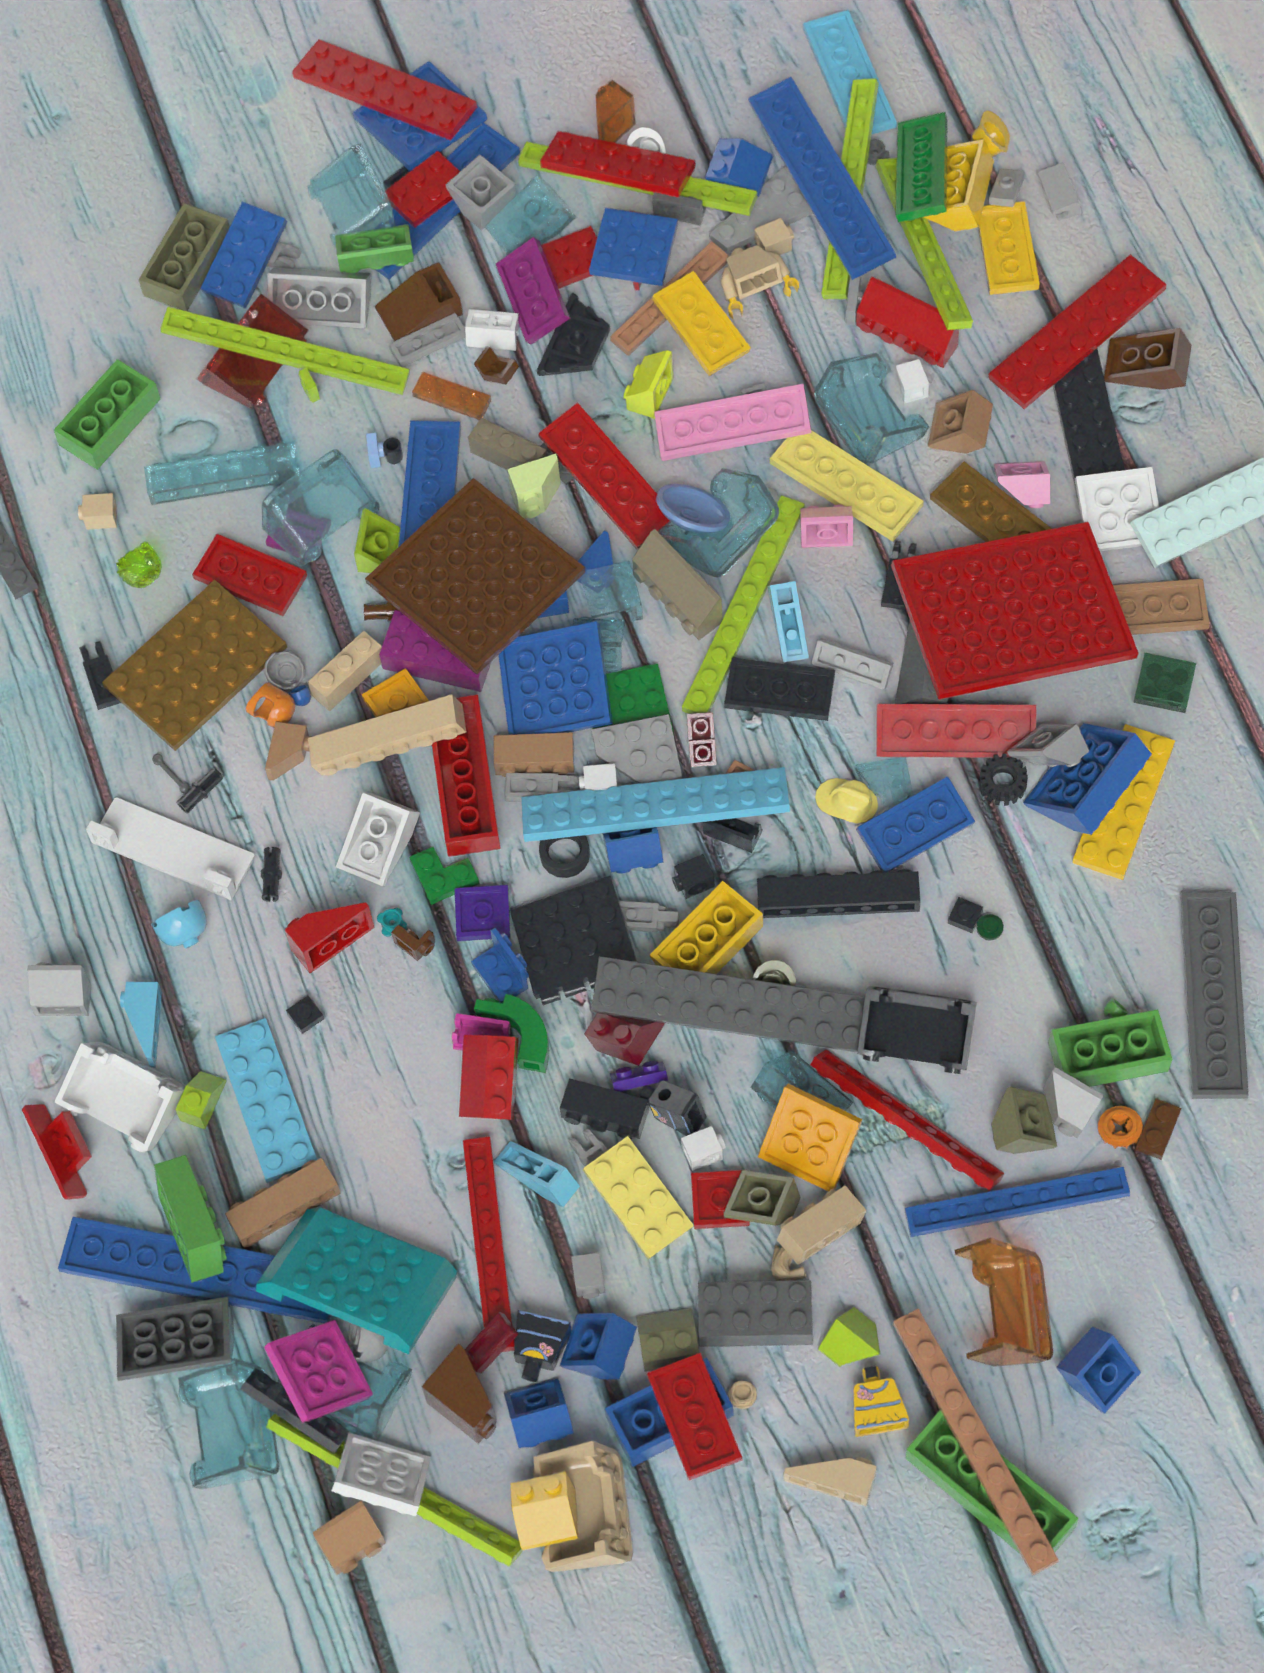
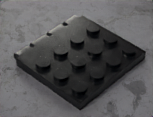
M611 875L510 910L522 956L527 964L526 970L534 997L536 999L540 998L543 1006L561 1000L559 991L563 990L566 998L587 991L585 982L589 981L591 989H594L599 956L637 962Z

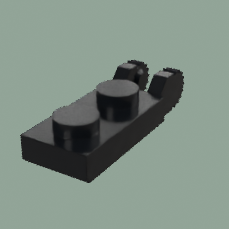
M901 541L894 542L881 607L906 610L891 567L892 561L898 560L901 553ZM910 544L908 557L915 556L917 544Z
M101 641L95 642V650L99 657L91 660L89 659L86 647H79L83 659V667L97 709L100 710L120 704L121 702L102 683L113 673L108 656L104 653Z

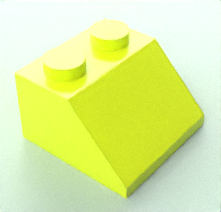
M666 350L644 356L641 365L637 364L633 373L634 380L631 385H627L623 396L626 399L627 410L655 419L654 412L659 411L673 381L671 351Z

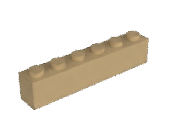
M451 694L308 738L311 766L322 776H330L346 768H357L366 762L383 760L386 756L404 754L416 747H427L436 741L454 739L457 735L466 733L463 705Z

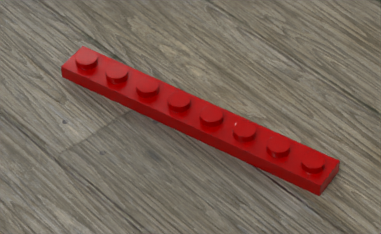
M827 1049L814 1056L810 1066L815 1068L818 1074L824 1078L831 1079L839 1085L842 1091L852 1094L861 1100L865 1107L881 1114L888 1123L904 1130L909 1138L924 1144L932 1154L944 1158L951 1163L955 1170L967 1174L978 1186L990 1190L1003 1178L1005 1173Z
M489 1136L463 1140L484 1328L498 1313L505 1314L512 1324L491 1139ZM514 1340L502 1352L514 1351Z

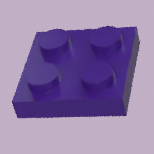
M508 885L455 888L457 941L492 939L490 930L496 928L500 934L505 933L508 938H511Z

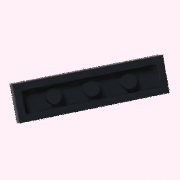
M257 1368L252 1371L240 1388V1390L334 1454L349 1433L338 1422L333 1421L326 1415L302 1423L285 1388L268 1374L261 1372Z

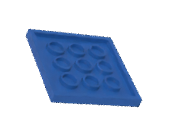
M430 61L409 74L468 97ZM477 105L476 110L450 141L365 106H361L353 112L354 119L409 171H412L437 151L441 152L488 120L486 113Z
M597 621L517 637L498 655L509 735L569 733L613 724L600 625Z

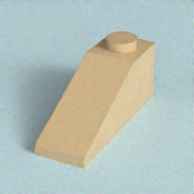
M857 1457L856 1460L845 1458L785 1468L784 1481L867 1506L876 1477L877 1466L872 1465V1461L862 1457Z

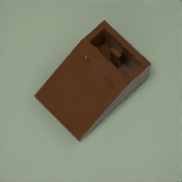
M439 262L415 272L375 305V309L393 341L399 340L454 313L458 317L463 315L461 299Z

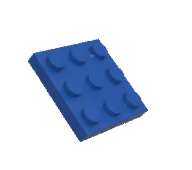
M605 208L589 268L590 275L663 286L678 227V219Z

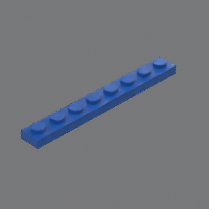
M1124 1167L906 1207L905 1215L910 1237L1128 1197L1130 1196V1189Z

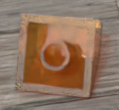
M614 80L601 86L596 93L598 139L616 143L636 124L634 95Z

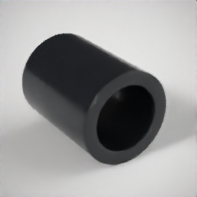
M393 437L386 439L383 443L386 461L390 464L400 463L403 459L400 441Z

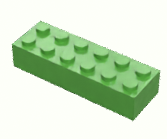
M940 1410L906 1449L905 1459L1019 1553ZM1001 1455L1051 1547L1056 1552L1075 1530L1079 1518Z

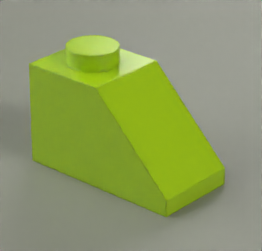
M202 1071L199 1072L186 1085L175 1109L180 1121L206 1129L227 1082L226 1079Z

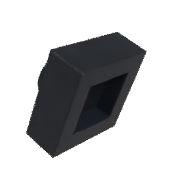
M958 897L948 918V924L973 933L983 912V906Z
M308 995L286 1010L287 1015L302 1034L324 1020L323 1014Z

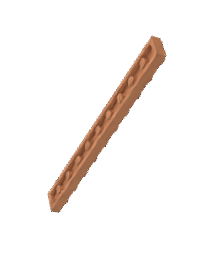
M916 1309L894 1320L893 1326L1032 1576L1058 1563V1557L920 1310Z

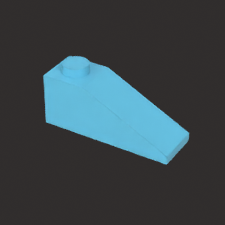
M796 581L767 586L783 663L809 658Z
M126 982L125 991H121L120 1005L127 1013L149 1065L156 1068L162 990L158 982Z
M512 1141L507 1144L494 1161L498 1167L543 1198L561 1207L566 1205L580 1187L566 1167Z

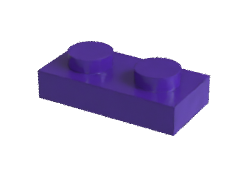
M648 1061L643 1063L641 1067L632 1069L631 1067H622L617 1069L615 1073H610L613 1089L618 1092L661 1081H668L664 1063H658V1061Z

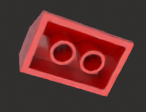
M464 1035L459 1117L514 1120L518 1037Z

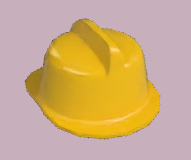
M984 111L979 126L973 132L972 139L973 141L984 139L992 157L1001 152L1008 151L1010 134L1005 123L998 115L991 111Z

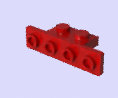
M44 1104L25 1105L22 1108V1112L65 1200L84 1198L87 1195V1191L77 1172L92 1156L71 1112L63 1111L52 1120Z

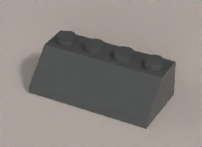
M909 621L895 704H948L949 698L938 700L911 621Z

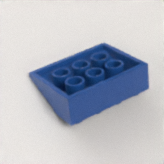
M1083 723L1079 729L1089 752L1081 758L1080 763L1072 767H1067L1066 765L1050 767L1023 803L1026 807L1073 831L1092 835L1107 813L1114 807L1122 793L1129 787L1137 773L1144 767L1152 753L1136 733Z

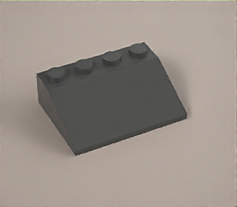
M228 1297L116 1315L118 1381L232 1363L234 1320Z

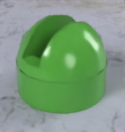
M1112 998L1104 1007V1016L1106 1017L1109 1014L1113 1016L1112 1018L1125 1016L1128 1014V1011L1117 1000Z

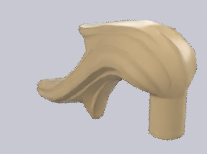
M777 1245L774 1249L771 1266L774 1279L776 1281H793L806 1278L804 1267L790 1270L793 1258L783 1247L780 1248Z

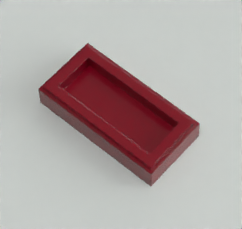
M498 1313L464 1349L477 1373L482 1374L518 1335V1332L505 1314Z

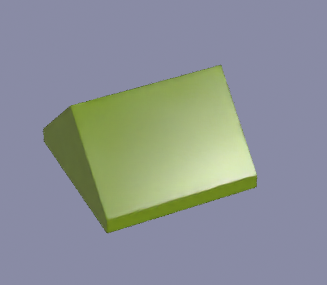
M366 508L362 511L354 557L358 572L371 573L399 547L400 527Z

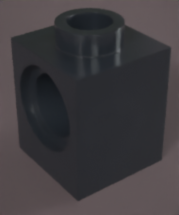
M704 854L674 866L675 876L672 877V882L677 892L682 891L685 899L715 887L714 874Z

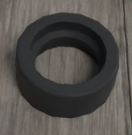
M586 835L540 840L539 855L542 866L549 874L560 878H569L578 875L586 868L590 858V848ZM571 839L578 843L580 855L573 862L566 864L557 863L550 858L549 847L558 840Z

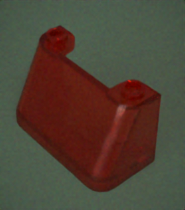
M262 294L256 298L237 323V325L307 342L304 336L309 330ZM219 348L196 380L204 386L250 409L253 405L258 408L266 397L263 394L265 388L283 364Z

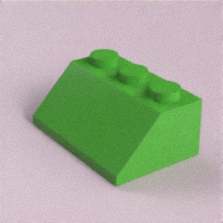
M409 225L335 235L340 272L356 273L361 269L370 268L378 270L388 265L404 266L409 262H414Z

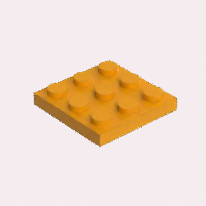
M788 1083L784 1087L758 1157L829 1192L832 1189H836L863 1119Z

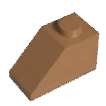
M275 722L265 766L268 780L274 781L305 760L306 751L309 752L308 738L312 737L308 734L307 726Z

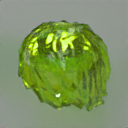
M145 541L140 546L134 548V550L126 553L124 557L118 559L116 563L118 570L116 572L119 573V576L126 584L136 588H145L152 584L160 576L162 568L158 554Z

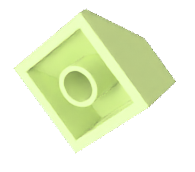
M556 454L507 469L512 499L518 514L524 519L534 518L544 513L561 484Z

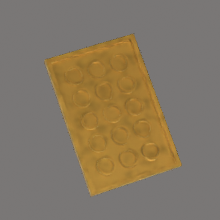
M213 580L102 683L112 695L176 751L265 668V662L271 654L283 652L287 648V644L216 580Z

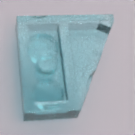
M906 757L856 764V773L858 776L861 775L869 785V789L872 790L875 796L880 798L881 804L886 810L913 796Z

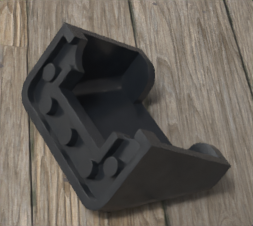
M868 986L865 995L857 1054L863 1055V1060L879 1062V1057L887 1056L940 1064V1066L945 1067L944 1072L961 1074V1070H967L977 1002Z

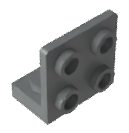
M655 192L652 197L653 215L675 218L678 221L701 225L707 208L702 205L701 200L683 196L678 198Z

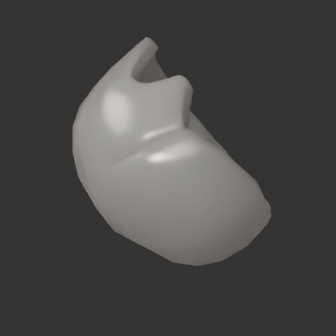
M289 651L275 652L265 662L264 674L269 683L286 691L299 686L304 678L305 667L301 659Z

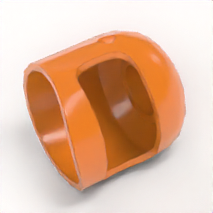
M267 682L249 700L246 712L253 717H260L266 720L267 725L274 728L275 722L288 723L295 712V701L288 693ZM265 697L266 699L263 704L255 711L258 700Z

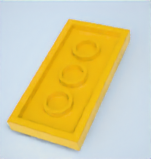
M1025 201L1015 202L1014 207L983 206L978 230L989 294L1039 290L1040 283Z
M694 271L653 295V302L708 376L750 352L751 347Z

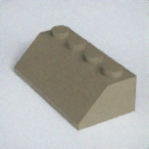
M656 529L651 531L632 559V574L639 583L643 582L648 587L649 593L655 600H661L671 617H677L681 621V625L687 634H693L700 640L721 624L722 599Z

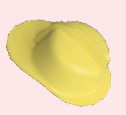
M834 778L822 783L816 791V803L822 812L857 824L867 822L877 812L878 802L875 794L861 781Z

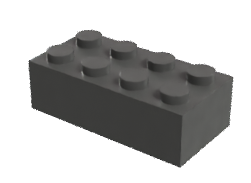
M811 1280L698 1282L700 1347L813 1345Z

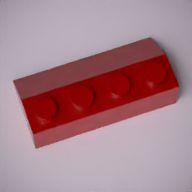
M873 276L870 278L857 310L856 326L866 333H872L880 337L888 344H894L902 348L908 354H915L923 358L931 365L944 368L958 347L959 329L947 330L938 308Z

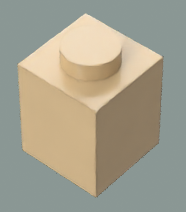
M782 218L754 229L755 244L763 250L779 255L792 250L794 234L789 225L786 226Z
M113 493L82 495V505H78L79 520L84 521L86 530L117 528V504Z

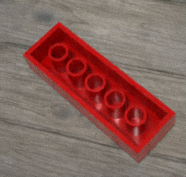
M478 695L456 698L463 705L466 733L459 734L454 739H443L432 744L448 857L501 849Z

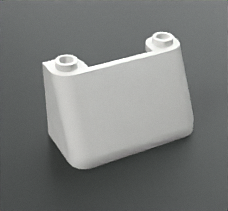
M102 1042L81 1043L55 1103L63 1107L62 1111H70L72 1116H77L78 1113H87L129 1136L128 1140L132 1143L131 1147L133 1149L146 1153V1151L154 1149L177 1113L175 1109L186 1085Z

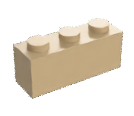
M363 631L308 681L312 697L330 712L381 665L379 654L382 646Z
M846 1186L837 1191L832 1189L824 1195L822 1201L818 1204L811 1203L795 1219L790 1217L785 1220L780 1226L781 1231L777 1241L799 1265L859 1225L866 1213V1209Z

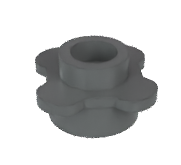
M878 139L871 140L867 163L875 165L877 159L889 158L890 153L885 150L884 143Z

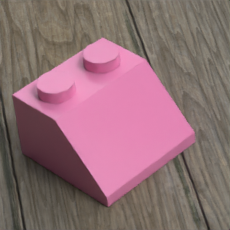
M835 505L833 507L819 508L818 506H809L807 508H800L801 548L853 546L852 506Z

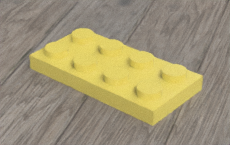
M628 1136L582 1169L648 1260L693 1228L692 1222Z

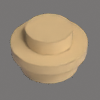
M740 1380L731 1385L728 1397L734 1407L747 1409L755 1403L757 1392L752 1383Z

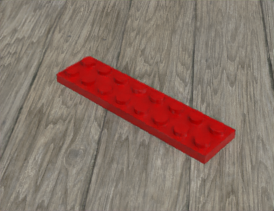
M320 39L316 41L292 70L295 79L450 141L477 108L476 101Z
M1130 254L989 373L988 379L1020 407L1026 409L1166 290L1167 284Z

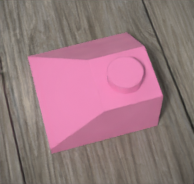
M1045 461L994 464L998 482L1021 503L1028 505L1030 508H1042L1044 504H1050V473Z

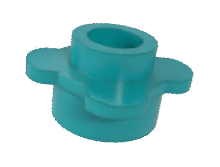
M400 908L387 909L377 916V921L382 925L381 932L384 936L390 937L392 935L391 932L397 925H400L405 930L407 929V923L402 919L403 912Z

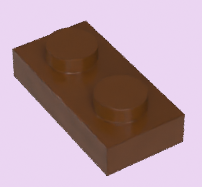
M1155 1098L1137 1143L1136 1151L1162 1160L1182 1108Z

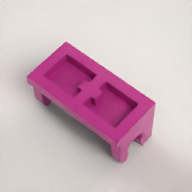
M456 1013L455 1032H452L453 1049L463 1051L464 1035L511 1037L510 1022Z

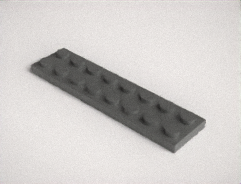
M1236 892L1181 893L1192 1099H1248Z

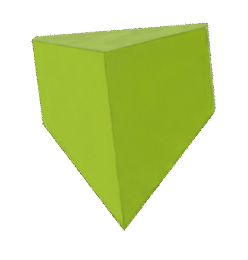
M853 1307L835 1320L818 1350L839 1367L879 1355L880 1348L876 1324Z

